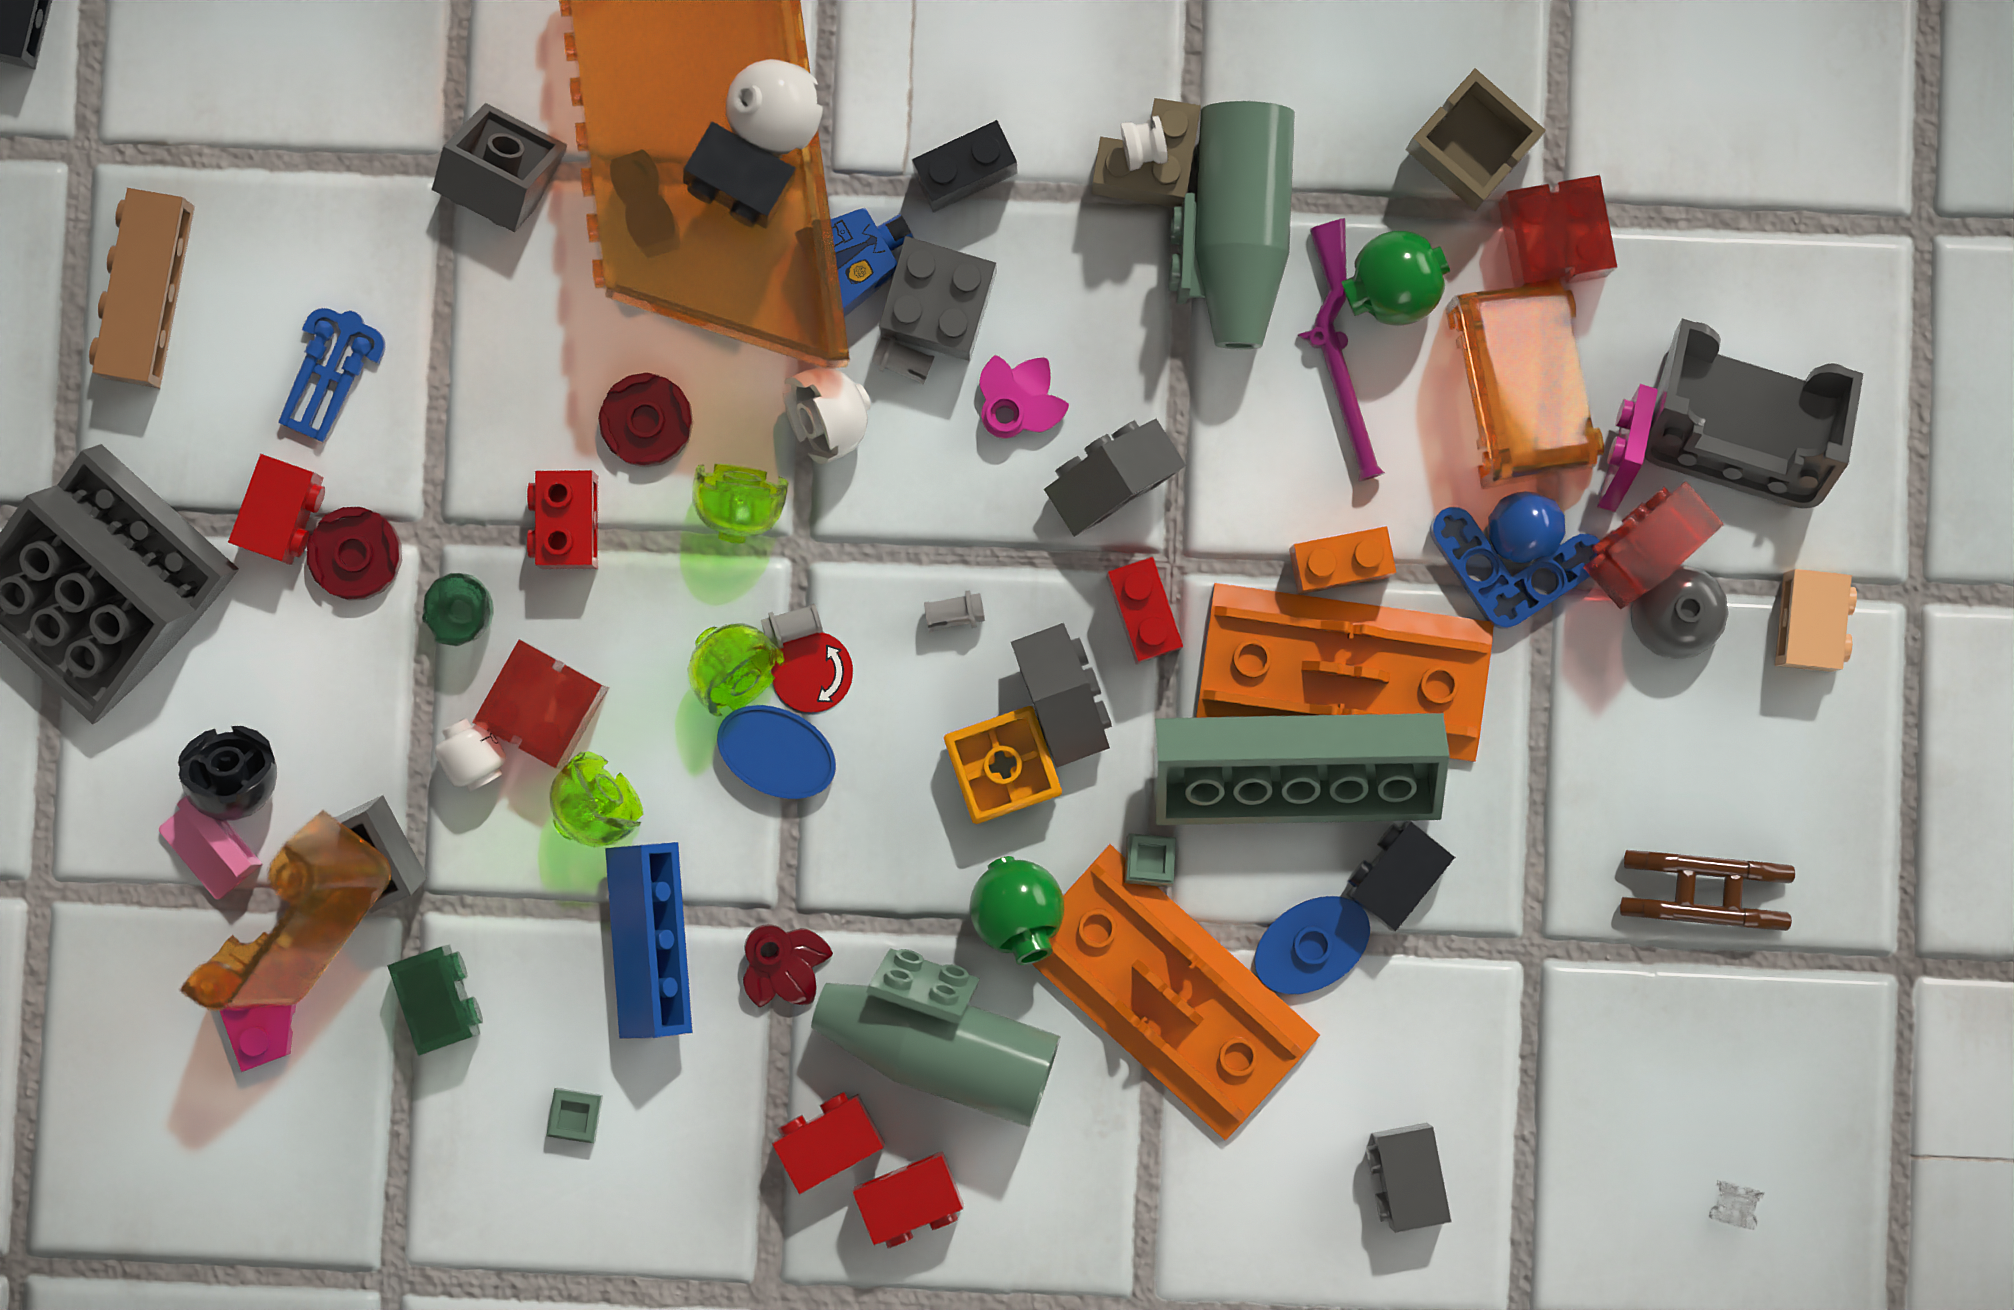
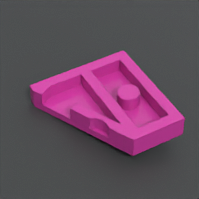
M1640 384L1631 401L1623 399L1615 421V426L1620 427L1618 437L1614 438L1608 454L1607 464H1609V468L1597 507L1616 512L1642 467L1658 389Z
M300 950L292 951L209 983L241 1072L291 1053L293 1036L291 1022L296 1010L297 994H295L297 970L298 966L301 965L302 958Z

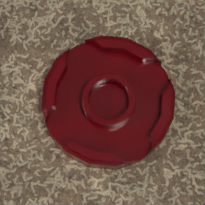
M648 372L629 375L615 383L606 394L607 396L603 401L598 416L601 436L610 451L626 463L641 467L663 465L678 456L689 442L694 423L691 404L681 388L666 377Z
M342 507L325 515L318 522V526L314 529L313 534L310 535L306 545L307 565L314 581L329 594L346 600H367L384 592L396 579L402 563V543L394 526L381 514L363 507Z

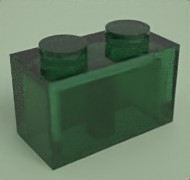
M444 945L387 965L418 1056L480 1034L478 1024L483 1023L482 1013L474 996L468 998L462 980L466 979L468 975L464 960L459 951L453 953L450 945Z

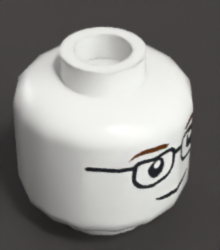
M464 718L442 730L445 740L437 745L435 755L453 786H466L470 792L503 774L500 767L506 760V754L488 723L478 722L470 725L468 719Z

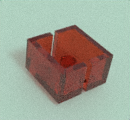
M1600 175L1561 181L1551 191L1549 184L1510 190L1498 202L1515 293L1557 286L1564 278L1566 284L1608 277L1617 268ZM1572 267L1567 273L1565 272V268Z
M1686 481L1671 492L1664 486L1645 503H1640L1621 520V525L1615 530L1612 529L1591 547L1597 555L1583 568L1621 610L1639 598L1643 593L1645 594L1663 582L1716 533L1724 523Z
M519 639L472 723L508 743L519 745V749L553 768L564 770L609 687L571 666H563L564 662Z

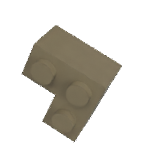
M1154 98L1151 118L1159 116L1162 124L1168 155V163L1165 164L1151 161L1143 163L1140 169L1130 171L1122 140L1100 136L1091 194L1162 206L1182 207L1184 196L1188 189L1201 105Z

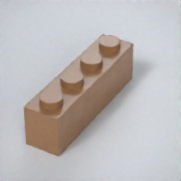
M127 188L125 200H120L117 205L115 222L119 228L116 246H111L107 256V271L111 274L107 292H102L98 303V317L102 319L99 338L95 337L92 340L89 350V362L93 365L92 373L104 379L161 388L195 208L185 198Z

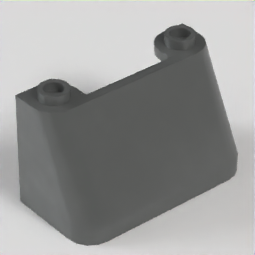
M1682 318L1675 330L1658 386L1644 458L1657 466L1791 507L1812 508L1821 504L1849 464L1864 373L1845 368L1839 364L1829 363L1813 369L1806 380L1795 378L1718 354L1721 343L1719 334L1707 324Z

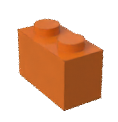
M1387 526L1296 543L1289 548L1298 595L1389 578L1397 573Z

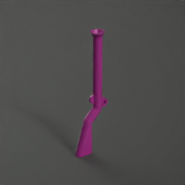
M1341 218L1310 229L1329 293L1316 315L1315 328L1297 334V336L1308 341L1314 348H1322L1360 469L1358 480L1360 482L1385 474V472L1377 464L1342 350L1348 344V337L1343 332H1336L1333 324L1346 300L1341 281L1347 279L1345 218Z

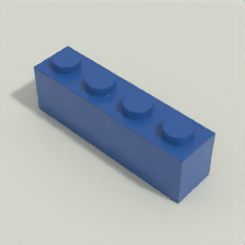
M678 842L605 848L619 1039L658 1038L693 1033Z

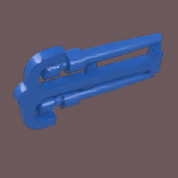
M320 308L309 314L302 330L311 335L315 334L314 340H309L304 351L306 353L305 359L295 378L278 423L324 442L355 376L360 375L364 363L361 362L363 357H367L378 364L380 363L386 347L384 337L376 329L364 324L363 318L354 311H346L340 314L328 308ZM322 319H329L338 323L341 331L326 366L318 364L317 361L318 359L322 360L327 349L324 346L325 342L332 338L334 327L329 322L320 321ZM361 333L373 339L374 348L371 350L372 344L366 338L356 337L351 346L353 351L351 357H346L341 368L344 370L343 373L336 372L352 336ZM312 372L321 375L299 422L290 417ZM333 380L338 384L321 426L317 430L312 428L311 425Z

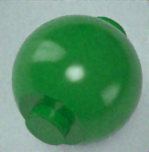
M1391 231L1376 236L1360 250L1354 261L1356 269L1354 276L1341 281L1354 316L1369 312L1375 316L1377 321L1394 326L1409 325L1428 316L1439 304L1446 286L1443 275L1450 273V268L1440 246L1432 249L1427 239L1413 232Z
M1006 856L991 862L988 865V870L978 879L971 893L969 910L974 929L987 945L1002 953H1013L1018 965H1028L1041 961L1052 954L1053 949L1049 940L1057 934L1061 927L1065 906L1062 890L1051 873L1036 863L1027 860H1015L1012 856Z

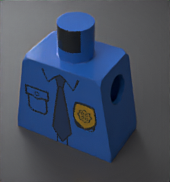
M866 208L852 211L805 228L794 234L799 248L840 319L847 316L893 278L897 261L891 251L903 245L905 236L914 238L901 214L876 226Z

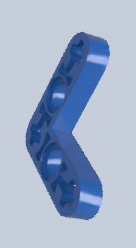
M1459 507L1446 508L1433 518L1430 525V535L1433 542L1486 621H1490L1494 627L1499 629H1508L1521 623L1598 572L1606 560L1605 547L1597 537L1591 534H1579L1562 543L1553 555L1541 557L1512 576L1473 517L1466 510ZM1448 517L1452 522L1460 519L1464 527L1459 531V534L1465 544L1474 538L1479 546L1468 549L1457 559L1452 551L1460 549L1461 546L1455 537L1450 536L1445 539L1442 536L1441 531L1446 527L1443 519ZM1576 543L1581 548L1590 546L1594 551V554L1589 558L1592 565L1588 568L1586 564L1580 563L1568 570L1567 572L1574 577L1572 581L1568 582L1564 569L1553 558L1559 555L1562 564L1576 555L1577 552L1574 547ZM1473 555H1482L1490 561L1491 574L1484 581H1475L1466 572V563ZM1546 568L1555 574L1557 585L1551 594L1542 595L1533 589L1531 577L1537 569ZM1520 581L1524 594L1535 605L1529 608L1528 602L1525 599L1511 609L1514 615L1511 620L1506 615L1497 617L1493 611L1499 605L1496 597L1500 595L1506 600L1515 596L1521 591L1514 586V583Z

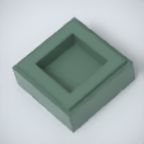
M1129 833L1126 839L1124 883L1171 887L1174 884L1176 838Z
M555 1088L546 1136L595 1143L603 1095Z

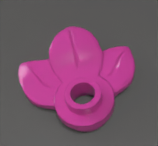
M994 355L987 362L981 372L979 386L986 400L981 412L982 422L990 434L1006 439L1018 435L1023 429L1039 433L1051 429L1062 420L1069 408V404L1059 397L1048 395L1051 371L1047 358L1030 359L1017 365L1014 369H1011L1009 364L998 355ZM1006 407L1012 410L1014 418L1011 422L1003 424L996 419V412L1000 408Z

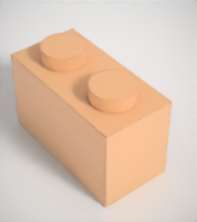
M1793 569L1783 573L1775 666L1828 672L1843 669L1844 662L1849 661L1852 652L1851 634H1846L1848 615H1853L1857 601L1856 588L1851 587L1852 575Z

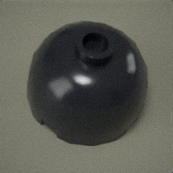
M231 726L233 732L217 734L216 729H211L191 740L180 753L178 760L180 782L189 803L200 813L220 821L238 820L257 812L271 797L277 779V765L269 740L257 730L244 726Z

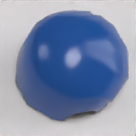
M1523 491L1507 495L1498 502L1488 517L1489 540L1496 553L1505 559L1517 563H1530V561L1537 558L1553 555L1558 550L1565 535V515L1556 501L1535 492Z

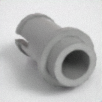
M892 336L891 340L881 337L872 363L879 365V370L882 372L884 368H887L924 384L935 356H929L895 342L897 337Z
M969 590L965 591V596L924 602L929 632L971 624V627L975 628L977 627L976 622L985 621L980 593L971 595Z
M815 603L810 604L808 607L774 616L773 612L768 613L769 618L761 620L768 647L778 645L780 649L783 648L784 642L823 632Z

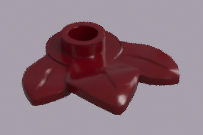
M772 924L758 926L747 936L744 945L745 956L749 962L743 976L745 992L759 1008L768 1004L776 994L792 1004H811L815 999L817 989L812 967L828 960L833 955V952L822 937L806 928L785 932L779 926ZM767 942H774L777 944L775 954L769 957L761 955V947Z

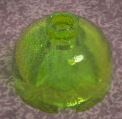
M703 464L695 468L692 502L696 514L707 527L719 531L718 539L729 543L743 544L746 542L747 536L762 535L772 529L782 515L789 483L786 479L778 476L776 485L766 481V471L739 465L715 464L713 473H705Z
M745 623L726 624L718 628L715 626L710 627L698 636L687 671L691 689L699 702L710 714L718 717L723 716L719 711L721 708L729 706L735 711L755 700L775 679L770 673L775 661L782 667L784 658L783 652L761 630Z
M590 751L579 752L557 774L549 790V802L554 817V826L564 838L596 848L613 845L626 838L640 826L642 822L637 820L644 814L638 794L628 779L620 772L616 775L615 780L603 768L609 761Z

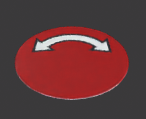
M817 632L784 642L783 648H778L774 655L771 677L777 694L786 704L803 712H821L832 708L845 697L853 679V664L849 652L838 639L825 632Z

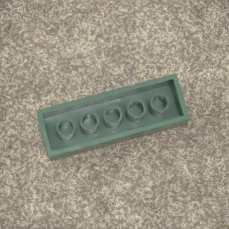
M1443 713L1155 718L1153 787L1156 825L1441 820L1450 756Z

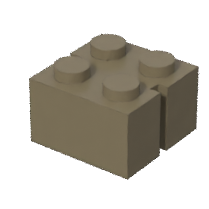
M1474 68L1447 98L1444 105L1440 106L1413 136L1406 151L1476 211L1505 179L1508 173L1516 167L1538 142L1546 129Z

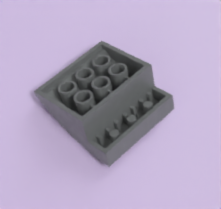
M102 444L90 447L79 453L57 485L26 495L0 532V641L93 725L114 708L158 665L201 618L238 572L239 568Z

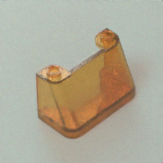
M1557 282L1455 295L1446 305L1445 310L1449 330L1456 329L1457 332L1462 331V335L1456 339L1457 349H1462L1479 439L1476 440L1477 449H1487V451L1482 452L1483 465L1477 466L1481 489L1595 467L1598 456L1604 455V441L1600 428H1593L1571 321V318L1576 317V304L1572 291H1564L1562 284Z
M321 810L285 842L270 864L268 880L271 887L279 896L290 903L269 934L263 932L256 940L248 943L239 942L240 940L232 935L209 961L202 963L190 974L179 991L198 1005L209 1010L287 1007L297 1004L310 992L388 885L391 878V867L388 859L334 817Z

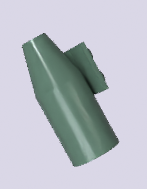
M1228 101L1210 104L1201 108L1197 202H1195L1194 193H1185L1182 207H1174L1173 216L1171 217L1170 244L1179 245V253L1172 254V261L1169 265L1168 290L1177 291V304H1186L1188 297L1205 298L1215 346L1220 348L1258 349L1263 346L1290 253L1295 112L1283 105L1258 101Z
M891 948L869 983V986L826 983L819 996L811 1023L812 1029L894 1082L1027 1127L1032 1126L1061 1037L1060 1035L970 1006L969 1002L978 986L980 978L969 975L964 968L952 964L942 966L924 960L915 951L907 949L897 951Z

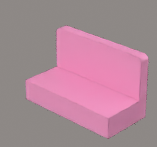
M186 796L176 804L180 810L159 827V832L215 899H222L262 865L260 860L226 820L220 821L200 813L189 803Z

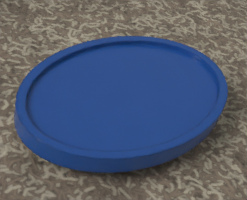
M746 706L731 712L720 724L717 743L724 762L738 778L758 791L780 798L802 799L821 793L834 779L836 759L831 745L814 725L795 713L773 706Z
M1338 896L1317 897L1293 906L1270 924L1258 942L1254 964L1259 979L1268 988L1284 994L1309 993L1334 983L1349 972L1363 955L1370 937L1369 918L1359 904Z

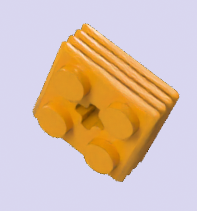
M1032 706L1011 711L944 736L945 745L974 824L983 823L1062 794L1055 768ZM998 752H1003L1006 758L1014 757L1017 765L1010 769L1011 777L1003 779L999 772L992 774L989 770V765L995 763L994 754Z

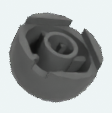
M1687 565L1663 567L1645 577L1634 592L1632 599L1633 617H1631L1632 628L1641 643L1656 655L1675 659L1694 657L1711 648L1724 632L1729 614L1727 598L1718 581L1702 569Z

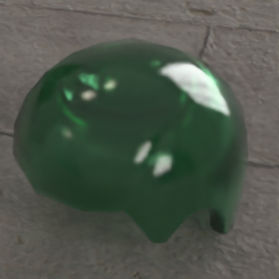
M449 573L436 579L425 593L422 621L432 631L434 640L437 643L462 646L479 639L491 625L494 615L491 594L475 576L467 573Z

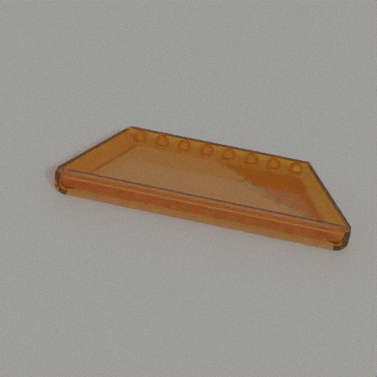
M559 0L561 17L570 16L572 31L564 33L566 61H575L577 77L569 78L572 107L581 106L583 122L575 123L577 151H586L588 168H580L583 197L592 196L594 213L586 214L587 234L589 243L598 242L600 259L592 260L594 288H604L606 298L826 369L848 367L850 361L818 130L805 148L802 150L795 148L788 154L782 155L783 158H779L796 168L795 179L767 229L757 224L754 227L741 224L731 217L729 208L716 201H713L712 204L700 201L687 191L688 185L683 183V169L711 121L732 132L726 118L725 100L729 87L738 73L755 62L768 59L788 62L805 68L810 73L800 0Z

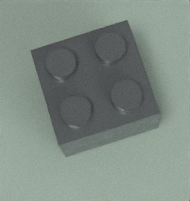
M905 236L879 323L880 334L889 338L894 336L899 341L970 361L996 277V262Z

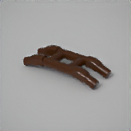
M1626 850L1624 867L1626 869L1677 873L1675 902L1622 897L1620 904L1621 916L1787 931L1791 927L1792 918L1788 912L1741 908L1743 880L1790 884L1795 879V868L1792 865ZM1696 875L1724 878L1722 906L1694 903Z

